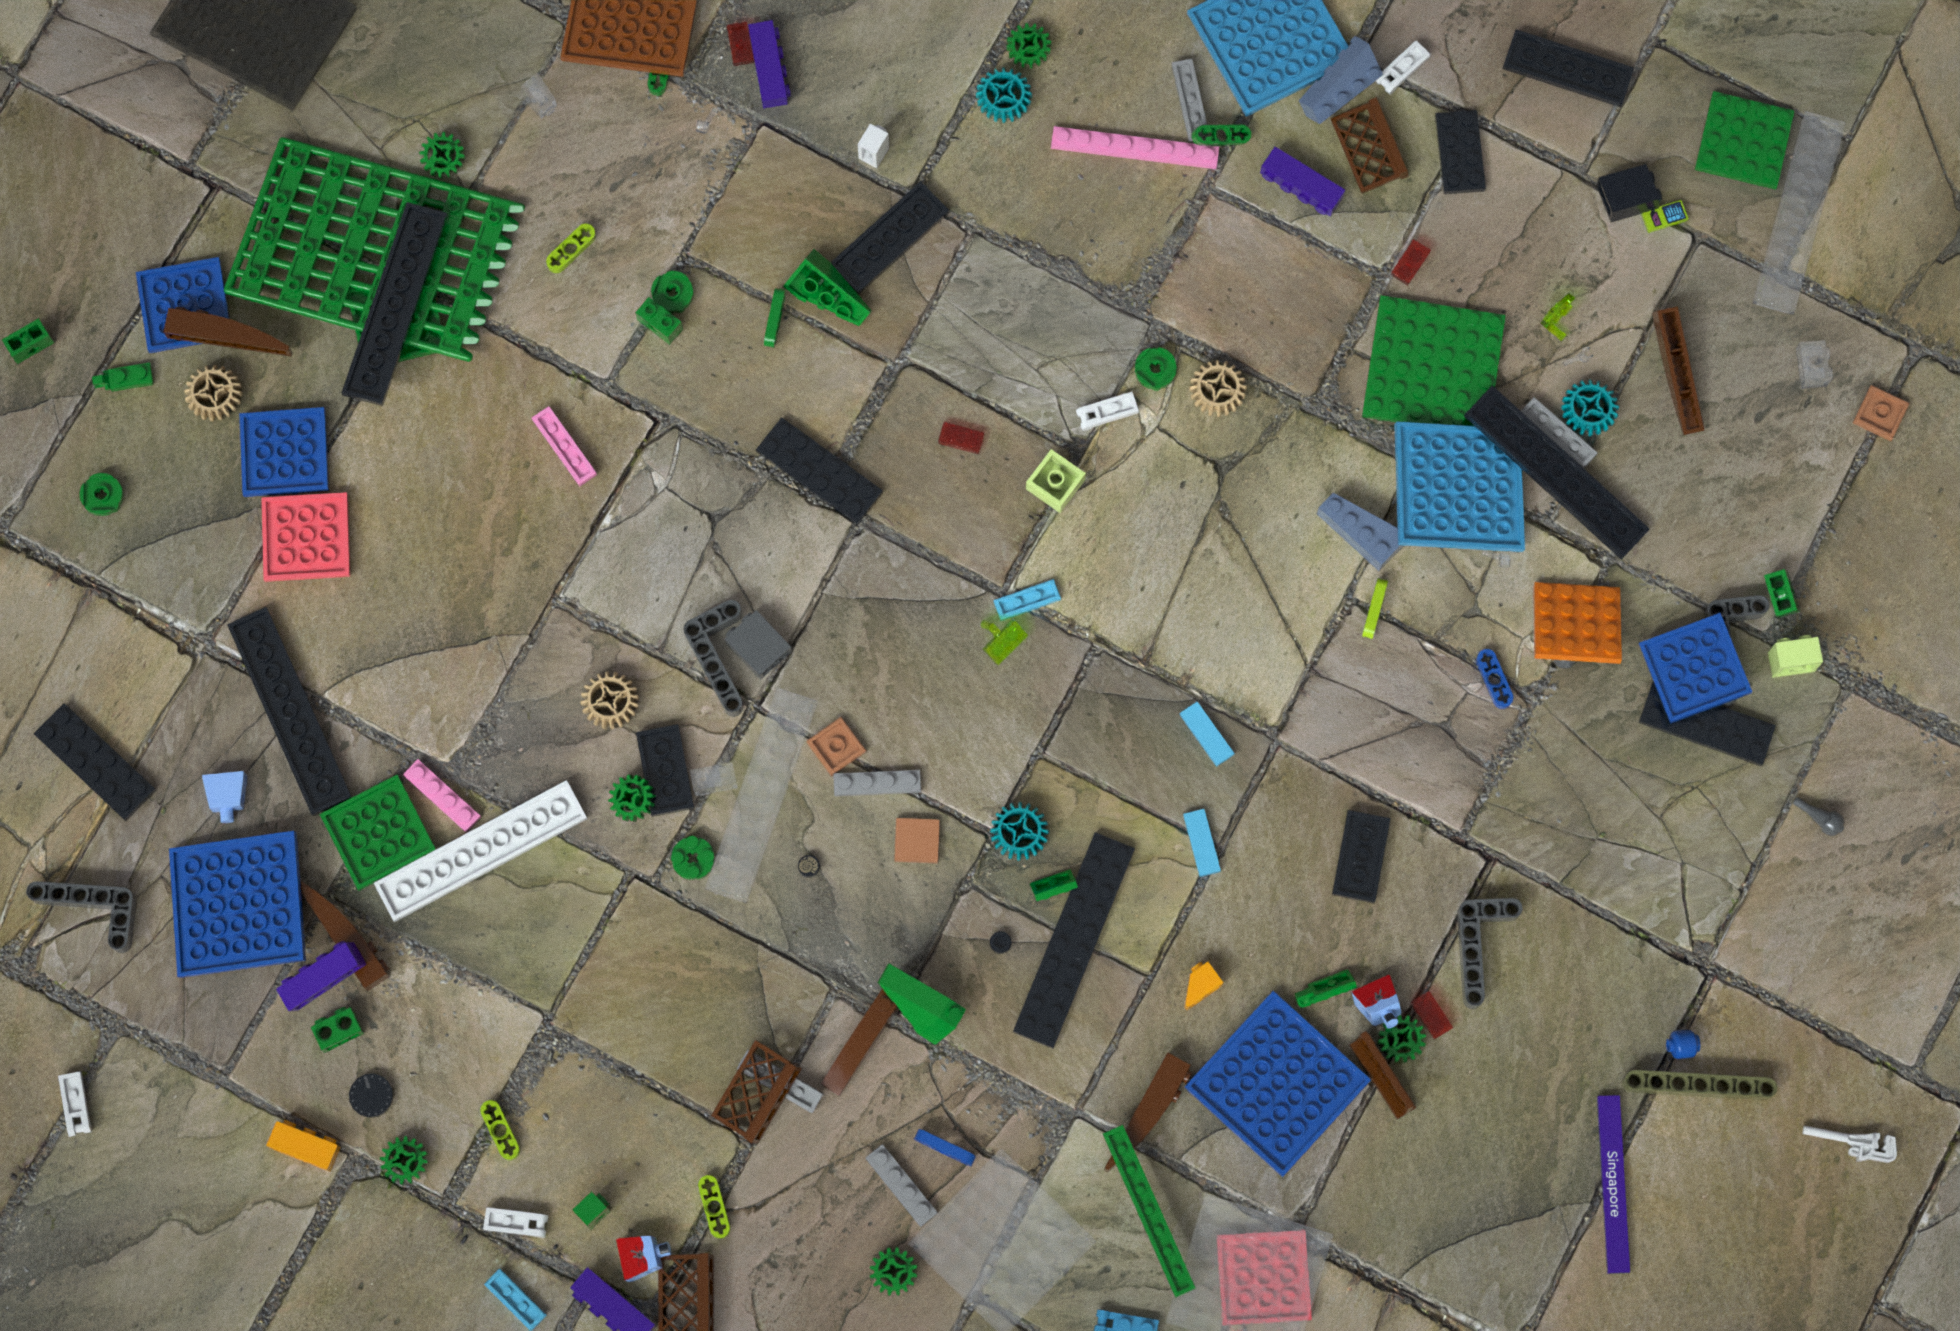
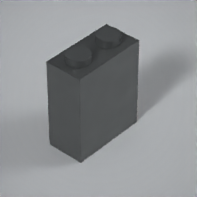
M756 610L753 614L749 612L741 620L742 623L737 628L734 626L726 633L725 642L761 680L792 652V648Z

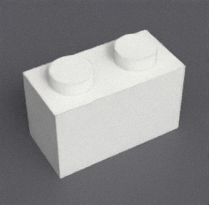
M870 124L858 143V155L860 160L878 168L889 149V135L882 126Z

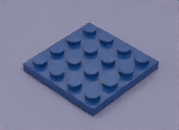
M219 257L136 272L149 354L202 344L168 339L163 331L168 308L184 307L188 311L193 312L204 310L209 314L230 319Z
M324 407L239 413L242 493L244 497L329 491L326 411Z
M1721 613L1639 643L1670 723L1752 693Z

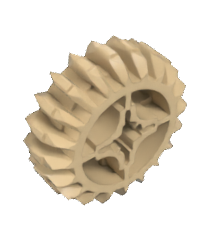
M1216 360L1215 366L1210 361L1207 362V368L1201 365L1200 372L1195 371V378H1191L1190 381L1192 386H1190L1189 391L1193 393L1191 399L1196 400V407L1202 405L1201 412H1205L1208 409L1209 416H1212L1213 412H1217V417H1220L1222 411L1227 416L1229 415V409L1235 412L1236 406L1242 405L1240 399H1245L1246 394L1243 392L1247 390V386L1242 385L1245 383V378H1239L1242 372L1240 370L1234 372L1235 365L1228 368L1227 361L1224 362L1223 366L1220 365L1219 360ZM1218 375V377L1214 380L1207 379V381H1205V379L1209 376ZM1225 377L1232 381L1235 389H1232L1231 386L1225 383ZM1221 381V385H1220L1221 389H1220L1219 392L1217 393V396H1215V393H1216L1215 389H1216V387L1219 385V382ZM1201 388L1211 394V401L1203 395ZM1232 397L1226 402L1217 403L1220 398Z
M214 364L212 370H210L205 365L204 372L197 369L199 375L191 374L190 377L193 382L188 381L186 383L189 388L184 390V393L188 395L185 401L190 403L188 407L190 410H194L195 416L201 415L203 420H206L209 416L212 422L215 420V416H217L222 421L223 414L230 417L229 410L236 412L237 409L234 404L239 405L241 403L238 398L243 396L242 392L239 391L242 385L237 383L238 377L233 376L231 370L226 371L224 366H221L218 370L217 365ZM213 379H221L228 384H215ZM206 382V386L203 389L199 390L200 387ZM212 386H213V388L216 390V391H215V395H214L215 400H214V398L211 396V395H212V391H213ZM228 396L227 399L221 404V400L224 397ZM199 402H212L214 407H206Z
M606 671L605 678H602L599 673L597 674L598 681L591 678L592 686H584L588 692L581 693V696L585 698V700L581 701V706L587 707L582 711L584 714H589L587 716L588 721L595 719V726L602 722V729H606L607 724H610V728L614 729V723H618L619 727H623V719L627 723L630 722L628 714L631 716L636 715L631 708L637 709L639 707L634 702L639 700V696L634 694L637 692V688L631 687L633 682L631 680L626 681L625 675L618 679L617 672H614L613 677H610L609 672ZM607 685L618 686L622 688L623 691H611L609 690ZM601 688L602 696L593 704L594 695ZM606 692L608 693L609 697H611V699H613L614 709L612 708L611 704H609L608 701H607V699H606V698H607ZM627 697L624 709L618 712V704L624 701L623 698ZM607 709L611 711L612 716L599 714L596 710Z

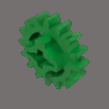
M1025 23V28L1018 25L1017 32L1011 31L1012 37H1007L1008 45H1006V50L1010 51L1009 58L1015 57V65L1021 62L1022 68L1029 64L1031 69L1034 63L1041 66L1040 60L1047 61L1046 54L1051 53L1049 48L1051 47V40H1048V33L1043 34V27L1036 29L1035 23L1032 27ZM1039 40H1041V42H1042V44H1043V48H1042V49L1040 48V45H1038V44H1039ZM1015 43H1017V46H1019L1018 52L1015 48Z
M442 132L441 137L434 133V139L427 137L428 144H421L424 151H419V154L424 158L420 159L421 164H426L424 166L425 171L431 169V176L438 173L441 179L443 174H446L449 178L451 171L456 174L458 173L457 166L463 167L460 160H464L465 155L460 153L465 150L463 146L458 147L461 143L459 139L453 141L454 136L452 134L447 138L445 132ZM445 142L447 144L439 145L438 143ZM430 149H432V150H433V155H432V156L430 157V159H429V158H428L429 151H430ZM437 150L446 155L447 161L439 157ZM454 151H456V157L453 162L452 155L454 154ZM439 165H440V166H446V168H437V167H438Z
M628 774L627 780L620 777V784L613 783L615 790H609L613 798L608 799V802L614 804L610 809L617 811L616 817H622L624 821H629L630 819V821L637 822V817L645 819L643 813H651L648 807L655 805L651 802V798L656 797V795L650 793L653 786L647 785V779L641 780V776L635 775L633 777V775ZM637 784L640 788L634 789L631 785ZM625 808H626V809L629 808V809L632 810L633 812H626L624 809H625Z
M1401 1015L1397 1016V1025H1405L1407 1027L1405 1029L1387 1028L1383 1024L1382 1027L1385 1031H1379L1378 1035L1382 1036L1383 1039L1378 1040V1044L1384 1045L1380 1051L1388 1052L1387 1059L1394 1056L1395 1063L1398 1062L1399 1058H1402L1403 1063H1406L1408 1057L1412 1061L1416 1059L1414 1053L1417 1055L1422 1053L1419 1047H1425L1426 1044L1421 1040L1426 1038V1034H1420L1423 1026H1416L1418 1020L1415 1019L1413 1022H1410L1408 1015L1405 1020H1402ZM1413 1031L1416 1035V1044L1412 1040L1411 1033ZM1408 1032L1405 1038L1406 1042L1403 1041L1398 1046H1396L1399 1037ZM1388 1035L1392 1038L1393 1045L1391 1047L1388 1043ZM1401 1049H1406L1410 1052L1398 1053L1397 1051Z
M407 1136L404 1137L403 1141L396 1137L395 1144L389 1141L388 1145L390 1148L388 1150L382 1149L386 1155L385 1157H380V1160L385 1162L380 1167L382 1170H388L385 1176L387 1178L392 1176L391 1181L393 1183L399 1179L401 1185H404L405 1180L413 1184L414 1177L419 1180L421 1179L420 1171L426 1173L423 1165L429 1164V1161L423 1157L427 1156L428 1153L426 1151L421 1152L424 1146L423 1144L416 1146L417 1140L415 1138L409 1142ZM405 1146L412 1147L416 1152H407ZM396 1150L394 1158L390 1159L392 1153ZM402 1156L409 1158L405 1166L399 1163L402 1161ZM418 1162L416 1169L412 1171L414 1164ZM399 1168L404 1175L396 1174L392 1169Z
M897 1247L895 1252H891V1249L887 1248V1254L885 1255L880 1251V1258H873L876 1265L869 1268L874 1271V1274L870 1275V1279H876L873 1286L877 1287L880 1285V1293L888 1290V1296H891L892 1291H895L896 1295L900 1296V1290L902 1289L907 1293L908 1289L906 1286H914L911 1278H917V1274L912 1273V1270L917 1269V1265H911L914 1258L910 1257L907 1259V1251L905 1250L900 1254ZM894 1257L902 1259L906 1265L898 1264L895 1262ZM887 1259L885 1268L879 1270L881 1263ZM895 1266L896 1270H900V1272L896 1273L897 1277L892 1278L891 1274H886L891 1270L890 1267ZM908 1273L907 1279L900 1285L899 1280ZM880 1279L889 1280L892 1282L893 1287L885 1285Z

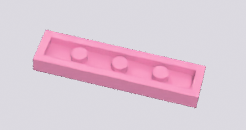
M549 406L532 417V421L579 487L597 475Z
M417 759L403 774L408 781L466 833L481 818L474 809L420 760Z

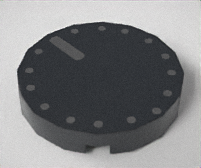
M374 1073L364 1074L357 1078L349 1091V1102L353 1110L367 1118L379 1117L386 1113L394 1098L390 1083L381 1075Z

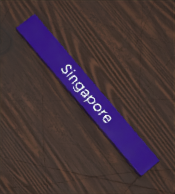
M1620 1095L1597 1096L1607 1274L1630 1273Z

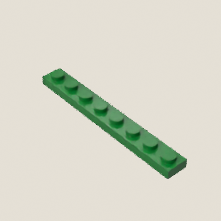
M1121 1125L1103 1133L1106 1144L1174 1297L1177 1298L1195 1290V1285L1124 1126Z

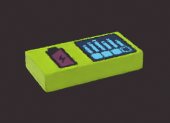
M1682 200L1641 214L1648 233L1686 222L1689 219Z

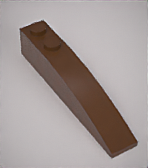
M1678 306L1655 311L1652 313L1656 335L1682 433L1687 435L1705 431Z
M184 307L168 308L163 331L168 339L292 357L293 352L288 345L249 325L212 315L204 310L193 312L188 311Z
M300 881L302 894L334 943L338 944L342 941L354 942L367 964L355 972L362 986L369 991L390 976L386 972L389 970V967L383 958L379 960L375 955L378 950L372 941L367 943L355 926L334 905L317 891Z
M883 989L854 1030L821 1083L822 1086L837 1096L841 1095L898 1010L897 1005L891 1001Z
M1170 1053L1166 1054L1125 1130L1133 1149L1157 1125L1171 1102H1177L1181 1091L1178 1090L1181 1083L1186 1084L1192 1074L1189 1071L1190 1064ZM1112 1155L1104 1168V1171L1107 1173L1116 1166Z

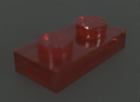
M747 22L727 25L733 65L739 66L754 63Z
M1413 239L1390 275L1408 286L1429 256L1431 250Z
M944 422L938 444L979 455L985 433Z
M1430 991L1410 1003L1433 1040L1453 1029V1026Z

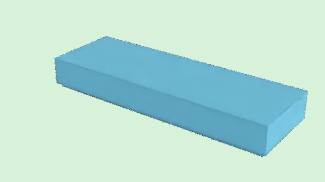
M1052 579L995 599L993 602L1000 621H1004L1060 601L1061 597L1055 581Z
M1198 702L1179 714L1216 767L1235 754Z
M1205 809L1183 814L1199 877L1221 872Z
M500 1268L484 1284L530 1331H533L547 1316Z

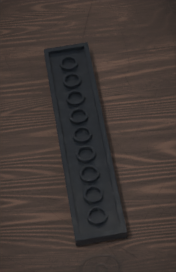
M406 203L341 392L342 396L379 406L384 405L448 217L447 213Z
M1493 385L1465 413L1464 417L1621 560L1650 530L1649 527Z
M264 607L227 624L311 815L315 816L352 798L268 608Z
M1096 832L1094 833L1075 879L1078 888L1070 891L1013 1033L1054 1049L1135 848Z

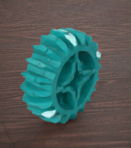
M1004 67L1002 72H998L995 68L994 75L990 72L986 73L987 79L982 77L981 84L977 85V90L979 91L976 93V98L979 99L977 105L982 106L981 112H987L986 117L988 119L994 116L995 122L999 118H1002V123L1006 122V118L1013 122L1014 116L1020 119L1021 112L1026 113V106L1031 105V100H1029L1032 98V93L1029 92L1031 86L1026 84L1027 78H1021L1020 72L1014 75L1013 68L1009 72H1006ZM1014 87H1016L1021 94L1019 100L1016 99V96L1013 94ZM988 91H991L992 95L995 96L993 104L987 98Z
M1590 379L1586 385L1582 380L1579 382V386L1573 384L1572 390L1568 389L1566 391L1567 396L1562 399V402L1565 404L1561 406V410L1566 412L1563 413L1562 417L1569 418L1566 424H1573V431L1579 428L1581 429L1580 435L1587 431L1590 437L1593 431L1600 435L1601 429L1606 432L1609 429L1608 426L1614 425L1613 419L1618 417L1616 411L1619 410V406L1615 405L1618 399L1616 397L1611 398L1614 391L1610 390L1607 392V384L1602 388L1599 386L1600 381L1593 385ZM1583 394H1593L1594 396L1587 398ZM1600 399L1606 406V413L1599 406ZM1574 402L1577 404V407L1581 410L1580 416H1578L1574 410ZM1595 402L1593 406L1594 408H1592L1585 414L1587 407H1589ZM1588 418H1593L1595 420L1599 419L1600 421L1588 422L1585 420Z
M1022 802L1018 803V808H1015L1014 804L1010 803L1009 811L1006 807H1002L1004 815L999 812L996 813L999 821L992 820V825L996 827L991 828L990 833L997 834L992 836L991 840L992 842L999 841L996 843L995 849L1003 847L1001 855H1005L1008 851L1009 859L1013 858V854H1017V861H1020L1022 854L1028 860L1029 852L1036 856L1037 851L1035 848L1043 850V845L1039 842L1047 843L1048 839L1042 835H1048L1049 830L1042 828L1048 826V822H1040L1044 818V814L1036 816L1038 812L1037 807L1031 812V804L1029 803L1026 805V809L1022 808ZM1021 815L1018 822L1005 823L1009 818ZM1028 818L1035 823L1038 834L1033 833V830L1027 828ZM1023 823V832L1025 834L1021 833V836H1018L1016 840V830L1014 829L1018 830V827H1021ZM1001 829L1007 830L1006 832L1013 836L1011 845L1004 840ZM1022 840H1034L1026 847H1018Z

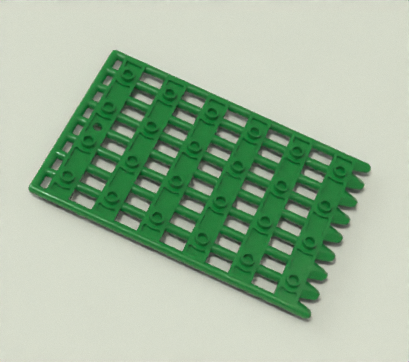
M281 137L277 143L226 281L224 293L362 332L406 203L440 209L442 212L447 213L448 217L405 344L470 362L473 359V355L462 346L463 344H476L480 341V337L476 332L469 329V326L486 323V316L477 311L476 306H490L493 304V298L482 291V289L499 286V278L490 273L489 269H501L506 266L505 259L495 252L496 250H509L513 247L512 241L502 235V232L519 229V223L508 215L509 213L523 212L525 205ZM285 146L290 147L286 158L282 157ZM315 154L330 158L327 168L309 165L311 155ZM278 165L283 166L280 176L275 175ZM351 165L369 169L366 180L349 176ZM305 172L323 177L320 187L302 183ZM391 176L409 180L406 191L388 187ZM272 183L277 184L273 195L268 194ZM345 183L363 188L359 199L341 194ZM434 187L448 191L449 194L446 202L428 198L430 188ZM298 191L316 195L313 206L296 202L295 199ZM385 194L403 199L399 210L381 205ZM470 199L488 202L486 213L467 209ZM268 202L270 204L266 214L262 213L264 203ZM338 202L356 206L353 217L335 213ZM292 209L309 214L306 225L288 220ZM381 213L395 217L393 228L374 224L377 214ZM464 216L482 221L479 232L461 227ZM278 218L279 222L273 224L272 219ZM258 220L263 221L260 231H254ZM331 220L349 225L346 236L328 231ZM288 228L302 232L300 242L295 243L281 239L284 229ZM371 231L389 236L386 247L368 242ZM458 235L476 240L472 251L454 246ZM251 239L256 240L252 251L247 250ZM325 239L342 244L339 255L321 250ZM282 247L296 251L293 261L289 262L275 258L277 248ZM364 250L382 255L379 266L361 261ZM454 254L468 258L466 270L447 265L450 255ZM244 258H247L249 261L246 269H240ZM321 258L335 262L333 272L329 273L314 269L317 259ZM271 265L289 270L285 281L267 276ZM358 269L376 274L372 285L354 280ZM444 272L463 277L460 287L456 288L442 284ZM237 276L241 277L242 280L239 288H234ZM311 276L329 281L325 292L307 287ZM264 284L282 289L278 300L260 295ZM354 288L369 292L366 303L347 299L350 289ZM437 292L456 296L453 307L434 302ZM304 295L322 300L319 311L301 306ZM344 306L362 311L359 322L341 318ZM431 310L449 315L446 326L428 321ZM424 329L443 334L439 345L421 340Z

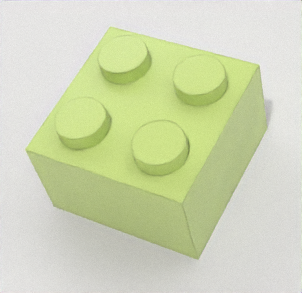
M1051 449L1027 480L1026 490L1061 513L1084 483L1086 473Z
M1804 635L1799 637L1798 640L1790 641V638L1779 639L1768 652L1772 678L1815 672L1823 663L1819 638H1812L1811 635Z

